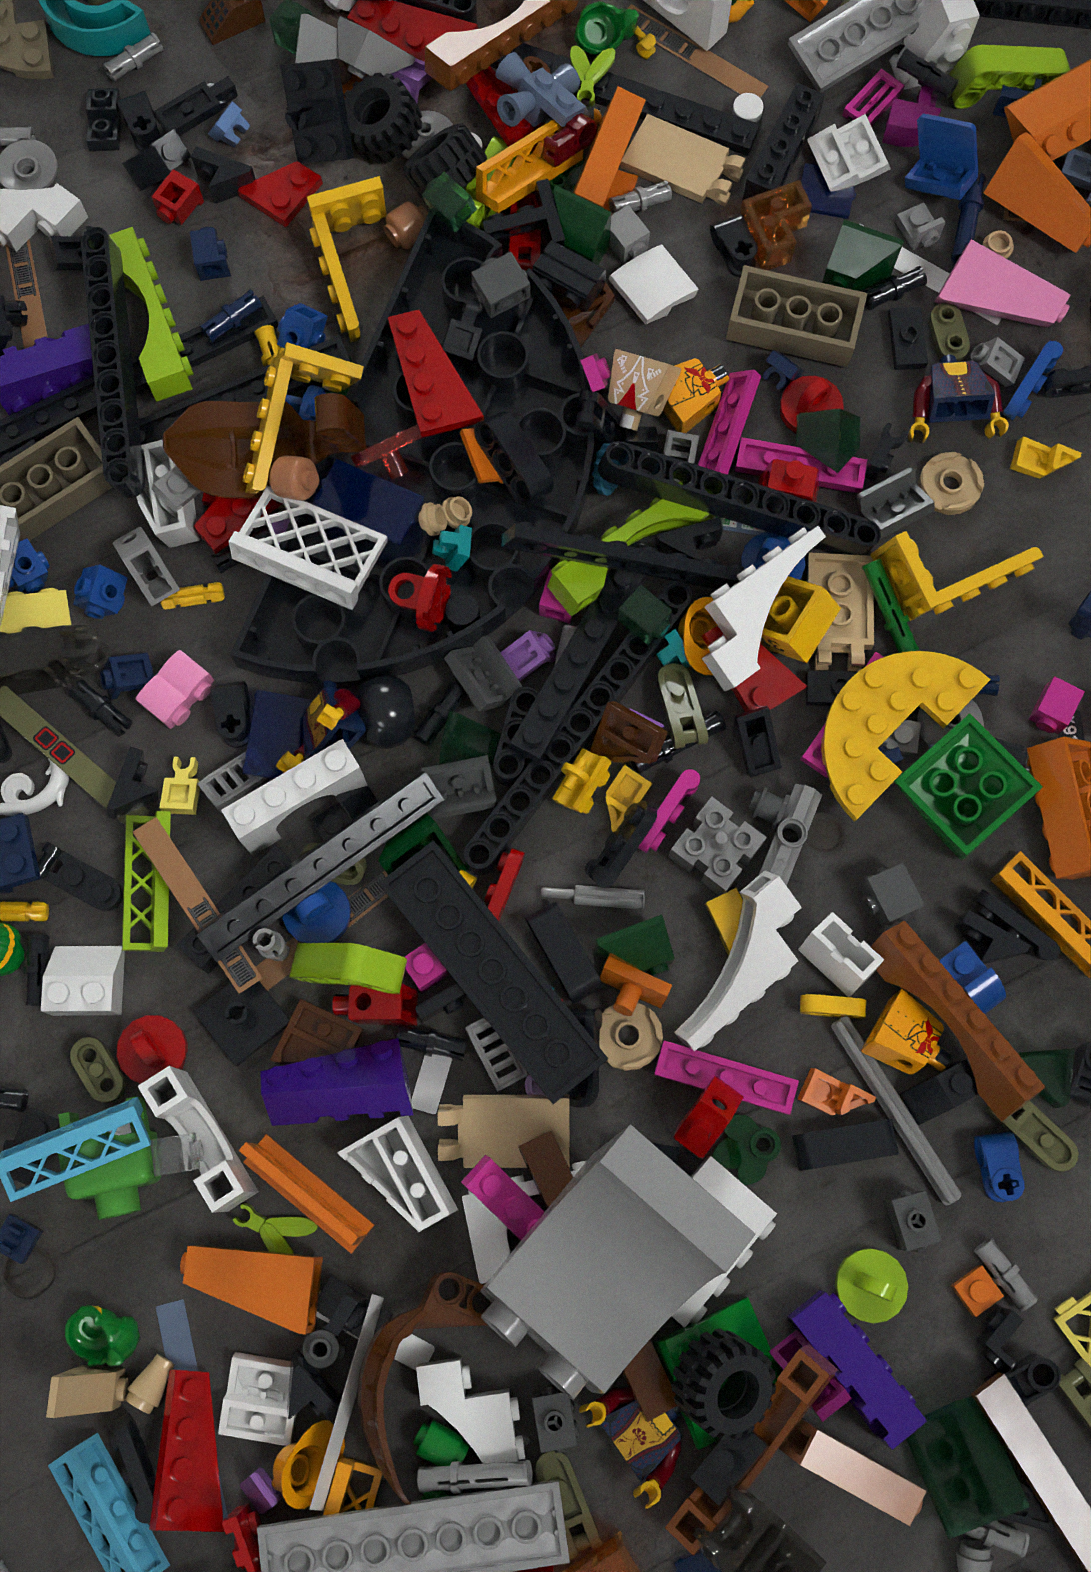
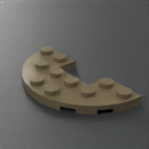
M0 0V68L14 72L15 76L20 78H54L49 30L45 19L18 23L15 0Z

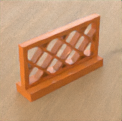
M268 1134L258 1144L245 1142L239 1149L247 1157L243 1162L351 1254L375 1226L370 1219Z

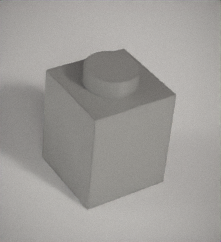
M629 205L611 215L609 247L624 265L647 251L650 231Z

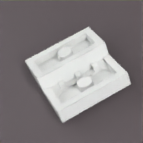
M866 114L839 129L833 124L807 139L831 192L860 184L891 169Z
M662 244L630 260L609 277V281L645 325L667 316L673 306L694 298L699 290Z
M235 1352L231 1361L227 1393L223 1398L218 1434L283 1446L291 1444L298 1414L296 1413L291 1419H288L287 1399L291 1361Z

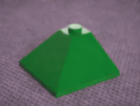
M970 713L894 780L897 787L935 834L961 861L976 850L1043 788Z
M744 1297L701 1318L698 1322L690 1323L685 1328L682 1327L652 1342L671 1385L676 1380L673 1371L675 1366L680 1365L681 1360L678 1358L682 1351L686 1353L689 1350L688 1344L693 1339L699 1341L701 1334L708 1332L712 1335L715 1329H721L724 1332L727 1330L734 1332L762 1351L772 1363L771 1368L775 1370L776 1378L772 1381L773 1384L776 1383L778 1376L781 1374L777 1363L769 1353L771 1350L748 1297ZM729 1377L723 1382L719 1391L723 1389ZM683 1414L697 1449L700 1450L719 1440L718 1437L714 1438Z

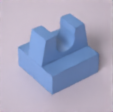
M232 101L223 111L208 135L217 142L222 140L235 147L241 139L234 134L233 128H237L244 134L250 125L240 114L242 109Z

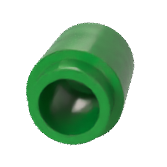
M434 1419L430 1425L425 1423L421 1425L412 1443L418 1446L416 1455L437 1467L450 1466L451 1462L454 1461L462 1463L470 1447L468 1443L463 1441L464 1437Z

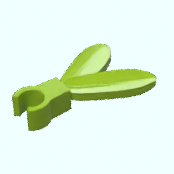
M576 45L571 47L570 61L572 67L577 71L581 83V88L577 92V99L580 102L582 99L588 98L590 99L589 106L595 105L594 84L613 65L615 60V50L613 48L602 51L590 65L584 50Z
M242 1203L240 1207L249 1211L250 1219L242 1221L238 1216L233 1218L237 1226L248 1227L256 1232L260 1231L261 1238L269 1252L294 1254L283 1236H307L318 1228V1225L311 1219L301 1216L272 1217L266 1220L267 1217L256 1212L254 1207L248 1203Z

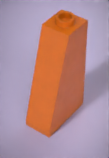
M619 86L617 87L598 126L597 134L591 144L575 185L574 194L603 207L645 104V99Z
M1027 132L1021 134L1015 140L983 193L1071 251L1077 253L1083 246L1089 248L1091 245V207L1035 139Z
M204 1245L187 1246V1252H184L180 1263V1272L184 1275L183 1284L298 1334H308L315 1331L323 1257Z

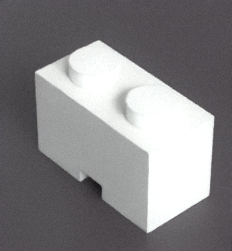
M832 912L810 933L798 950L843 993L850 997L874 973L884 959L865 941L860 943L852 936L853 930Z

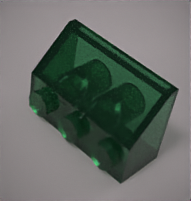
M972 1396L954 1401L924 1415L927 1422L906 1438L948 1539L1030 1507L1000 1439Z

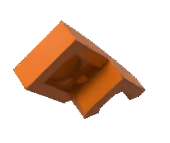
M810 1068L797 1098L798 1101L831 1116L835 1114L843 1115L850 1112L851 1109L873 1103L876 1099L875 1096L852 1084H845L816 1068Z

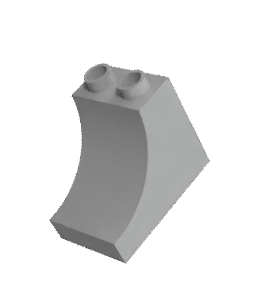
M630 1124L590 1156L483 1286L480 1292L492 1303L482 1314L481 1318L492 1330L513 1347H516L526 1334L529 1335L549 1354L538 1368L539 1371L572 1400L575 1399L584 1386L592 1393L605 1394L644 1345L690 1297L715 1277L727 1273L756 1233Z

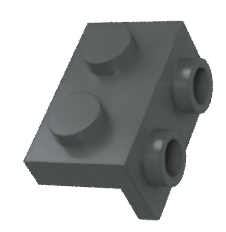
M912 467L867 488L857 495L858 516L874 521L881 530V539L935 511V502L916 484V472Z
M488 635L482 636L471 647L451 650L444 658L451 668L452 674L459 680L469 695L471 703L476 706L479 712L504 706L512 698L514 692L522 688L521 683Z
M487 755L421 768V771H425L444 799L429 810L433 820L451 818L455 815L470 812H481L497 806Z

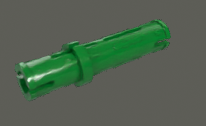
M878 559L862 566V570L865 572L886 622L883 626L886 631H890L898 652L919 650V646H917L907 623L910 621L909 616H905L882 560Z

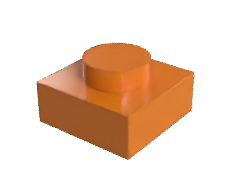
M977 1265L950 1285L973 1317L979 1316L1004 1297L982 1265Z

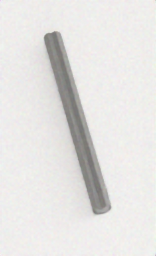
M844 1016L831 1025L832 1030L888 1118L892 1119L893 1126L942 1203L950 1205L959 1200L962 1196L960 1190L877 1060L861 1052L865 1042L850 1018Z

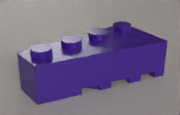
M89 324L63 331L62 338L59 339L47 338L46 336L34 340V346L19 351L16 346L2 349L4 355L0 356V403L9 416L94 376Z
M398 1038L379 1041L375 1044L359 1048L345 1049L338 1053L317 1058L313 1057L305 1061L275 1066L271 1069L260 1071L261 1095L272 1126L316 1123L320 1117L326 1116L334 1118L335 1121L349 1120V1116L352 1114L368 1113L370 1119L384 1118L385 1112L400 1111L401 1116L414 1115L407 1068Z
M819 1290L789 1314L787 1318L811 1346L838 1369L834 1377L850 1395L851 1400L849 1402L875 1437L893 1450L925 1424L927 1420L915 1406L916 1401L903 1385L899 1386L892 1377L891 1373L893 1370L880 1354L875 1355L867 1345L870 1340L857 1323L852 1326L845 1317L844 1313L847 1309L835 1293L828 1295L825 1291Z

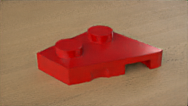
M296 161L254 180L253 183L240 187L238 194L241 199L284 227H287L308 202L307 196L315 194L323 182L320 175Z

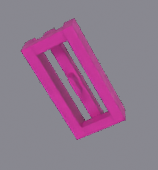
M881 68L844 108L842 116L846 119L850 116L853 121L864 114L867 115L891 88H894L867 117L872 127L892 105L893 99H897L903 93L905 85ZM884 81V86L858 112L856 109Z

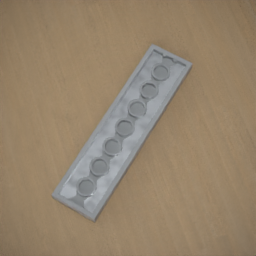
M850 0L790 37L787 45L816 90L822 93L903 43L908 34L913 35L919 27L918 19L931 0Z
M559 1479L536 1482L530 1486H510L413 1501L407 1505L400 1503L259 1525L257 1528L261 1572H514L570 1563Z

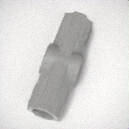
M794 785L790 800L774 832L773 840L759 875L763 871L780 876L787 886L823 794L807 785ZM784 829L794 830L798 835V842H787L783 838L782 831Z

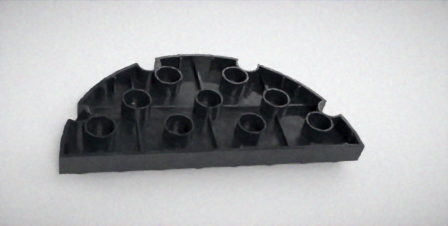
M434 207L430 208L360 364L364 366L362 377L350 386L346 395L364 414L366 449L354 453H332L316 464L319 484L314 494L309 499L304 500L387 536L385 547L358 593L356 605L353 610L266 573L230 654L237 668L271 678L302 683L332 681L335 684L366 682L374 675H403L445 660V656L451 650L471 647L482 636L489 635L498 629L528 602L547 580L549 570L553 569L560 560L559 558L503 548L502 534L515 523L530 522L535 524L536 528L546 530L560 528L564 529L567 534L573 535L587 498L594 453V432H588L585 428L577 426L575 422L577 413L581 412L582 404L579 403L580 392L582 390H591V387L580 361L584 359V355L571 324L557 300L530 268L526 270L528 281L530 282L529 299L493 318H490L486 309L480 303L473 326L481 328L482 332L473 360L470 361L448 352L445 353L484 415V419L503 411L510 413L515 418L549 470L554 482L552 492L527 505H521L515 501L504 483L501 484L499 481L479 483L459 433L462 429L474 428L476 424L423 438L420 436L388 317L420 310L442 346L450 318L460 321L465 300L469 299L479 303L475 296L476 292L472 287L471 272L479 269L490 258H500L502 256V244L468 222ZM449 497H463L472 507V516L467 527L472 528L470 557L457 572L450 570L452 577H446V584L451 585L450 598L459 593L473 596L478 603L480 615L476 622L465 629L453 626L445 613L440 623H434V625H437L436 630H422L418 628L416 623V611L402 608L392 601L388 593L389 584L396 575L401 573H411L425 577L433 564L445 566V559L432 553L433 541L435 539L439 540L440 533L430 536L419 524V512L425 503L432 502L434 505H441ZM309 514L294 517L298 528L316 523L314 517ZM289 522L285 532L293 530L291 522ZM447 525L443 531L454 532L456 529ZM337 526L324 529L328 541L346 536L344 530ZM319 531L301 536L305 548L323 543ZM297 538L282 541L279 545L281 550L288 553L301 549ZM368 539L354 542L358 554L372 550L376 544ZM349 544L332 548L335 560L353 556ZM327 550L309 555L310 561L316 565L331 562ZM357 563L339 568L342 576L354 581L360 572ZM411 582L403 583L398 589V595L401 599L410 598L414 593V585Z

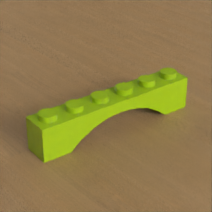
M133 227L110 234L109 236L121 251L125 288L137 295L148 308L149 331L139 360L156 402L192 390L193 388L188 376L194 375L188 357L181 358L180 352L184 351L185 348L179 333H172L171 328L175 327L176 323L170 308H163L162 304L167 303V299L161 284L155 285L154 280L159 279L152 260L146 261V257L151 255L144 237L138 239Z
M705 488L708 493L713 494L711 490ZM656 497L650 503V508L644 512L638 509L626 519L625 525L619 529L617 526L608 529L601 536V541H624L629 546L644 537L711 520L716 516ZM563 560L551 570L552 576L547 587L569 615L573 616L597 599L604 587L608 568Z

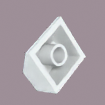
M55 946L43 975L41 1012L52 1016L122 1015L125 951H122V946Z

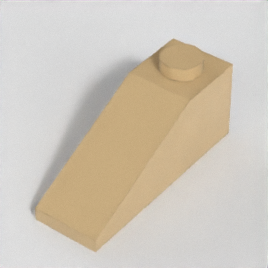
M81 1365L52 1376L46 1417L58 1418L107 1412L120 1407L121 1401H125L128 1394L127 1388L129 1387V1379L124 1378L125 1368L103 1366L91 1368L87 1365Z

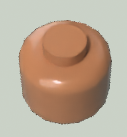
M407 201L386 215L384 231L396 248L400 246L403 249H410L414 246L428 215L427 210L422 205L417 207L414 203Z
M284 455L279 457L270 467L268 482L277 496L304 501L314 494L319 484V475L315 464L310 459Z

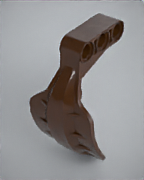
M336 393L320 394L314 398L316 421L303 420L295 409L285 401L271 466L279 457L284 455L308 458L316 465L332 453L364 451L366 449L364 414L346 396ZM204 401L188 407L163 433L164 452L190 483L206 494L222 498L260 499L264 490L256 494L246 493L247 483L243 482L245 467L247 463L252 464L254 451L250 450L252 435L255 430L259 431L261 418H257L260 402Z
M443 1271L435 1274L429 1281L418 1307L398 1314L380 1327L364 1354L358 1377V1408L364 1435L380 1471L396 1495L406 1505L411 1504V1502L405 1497L399 1484L387 1443L384 1423V1388L389 1368L395 1358L398 1346L402 1339L412 1334L413 1329L487 1325L481 1316L492 1302L488 1299L486 1309L479 1313L472 1306L473 1297L480 1292L484 1284L456 1273ZM449 1278L455 1285V1291L449 1299L444 1300L439 1295L438 1289L441 1281Z

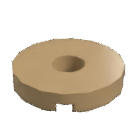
M944 452L932 457L921 471L918 486L935 502L936 512L946 515L961 514L970 510L979 500L984 487L983 473L972 459L969 458L968 460L957 452ZM946 477L955 478L959 483V488H947L943 479Z
M637 1003L632 1016L618 1013L614 1010L613 1005L604 1010L602 1013L603 1021L600 1028L599 1047L608 1057L606 1062L613 1068L624 1071L638 1070L651 1063L659 1053L663 1041L662 1025L655 1012ZM631 1026L636 1029L638 1033L637 1042L633 1045H624L618 1037L621 1028Z

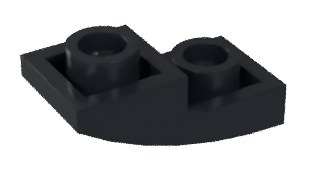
M118 88L88 89L86 113L89 121L86 142L89 151L120 150L121 113L117 100L120 99Z

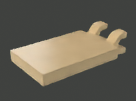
M647 114L621 160L620 169L655 184L667 181L671 191L699 203H703L704 199L708 197L718 204L726 206L731 196L729 190L732 187V182L719 179L721 174H724L729 179L739 182L744 172L742 167L746 158L739 155L728 156L729 148Z
M808 553L806 582L824 587L841 607L816 648L814 671H828L829 665L832 664V653H848L847 671L858 672L861 670V667L865 666L864 650H872L874 646V594L865 572L862 570V566L873 562L871 556Z
M569 1094L563 1096L554 1105L546 1095H464L463 1105L439 1104L438 1126L458 1124V1140L439 1139L438 1161H451L463 1158V1168H474L484 1155H487L500 1168H527L518 1147L552 1131L570 1168Z

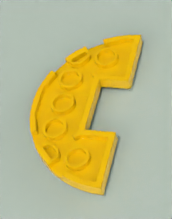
M909 651L892 654L870 663L858 671L845 684L832 702L827 713L821 753L823 765H825L827 776L831 783L829 785L840 806L854 822L902 773L878 747L918 706L944 729L991 680L972 665L955 657L936 652Z

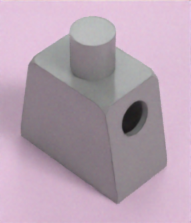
M142 527L132 530L113 542L122 561L151 606L180 590ZM156 570L158 576L154 580L148 581L146 575L150 571Z

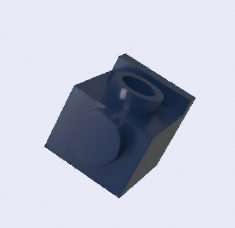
M203 227L200 230L190 231L194 265L200 281L230 277L231 272L227 262L228 255L224 239H218L215 227Z

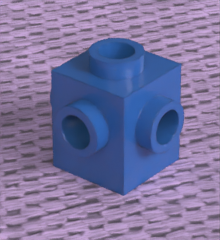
M302 303L286 309L285 315L281 318L278 325V333L280 335L277 345L285 348V344L288 342L308 349L324 342L326 335L323 332L328 316Z
M28 538L18 543L9 588L13 587L15 591L30 594L39 591L45 586L44 582L47 581L48 576L47 569L50 566L41 551L36 552Z
M100 564L83 568L82 575L74 587L76 596L73 605L84 609L85 615L95 619H103L104 616L118 614L125 601L123 593L128 577Z

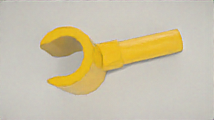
M637 25V30L634 34L640 42L636 44V50L643 59H648L656 52L654 47L656 39L651 33L646 35Z

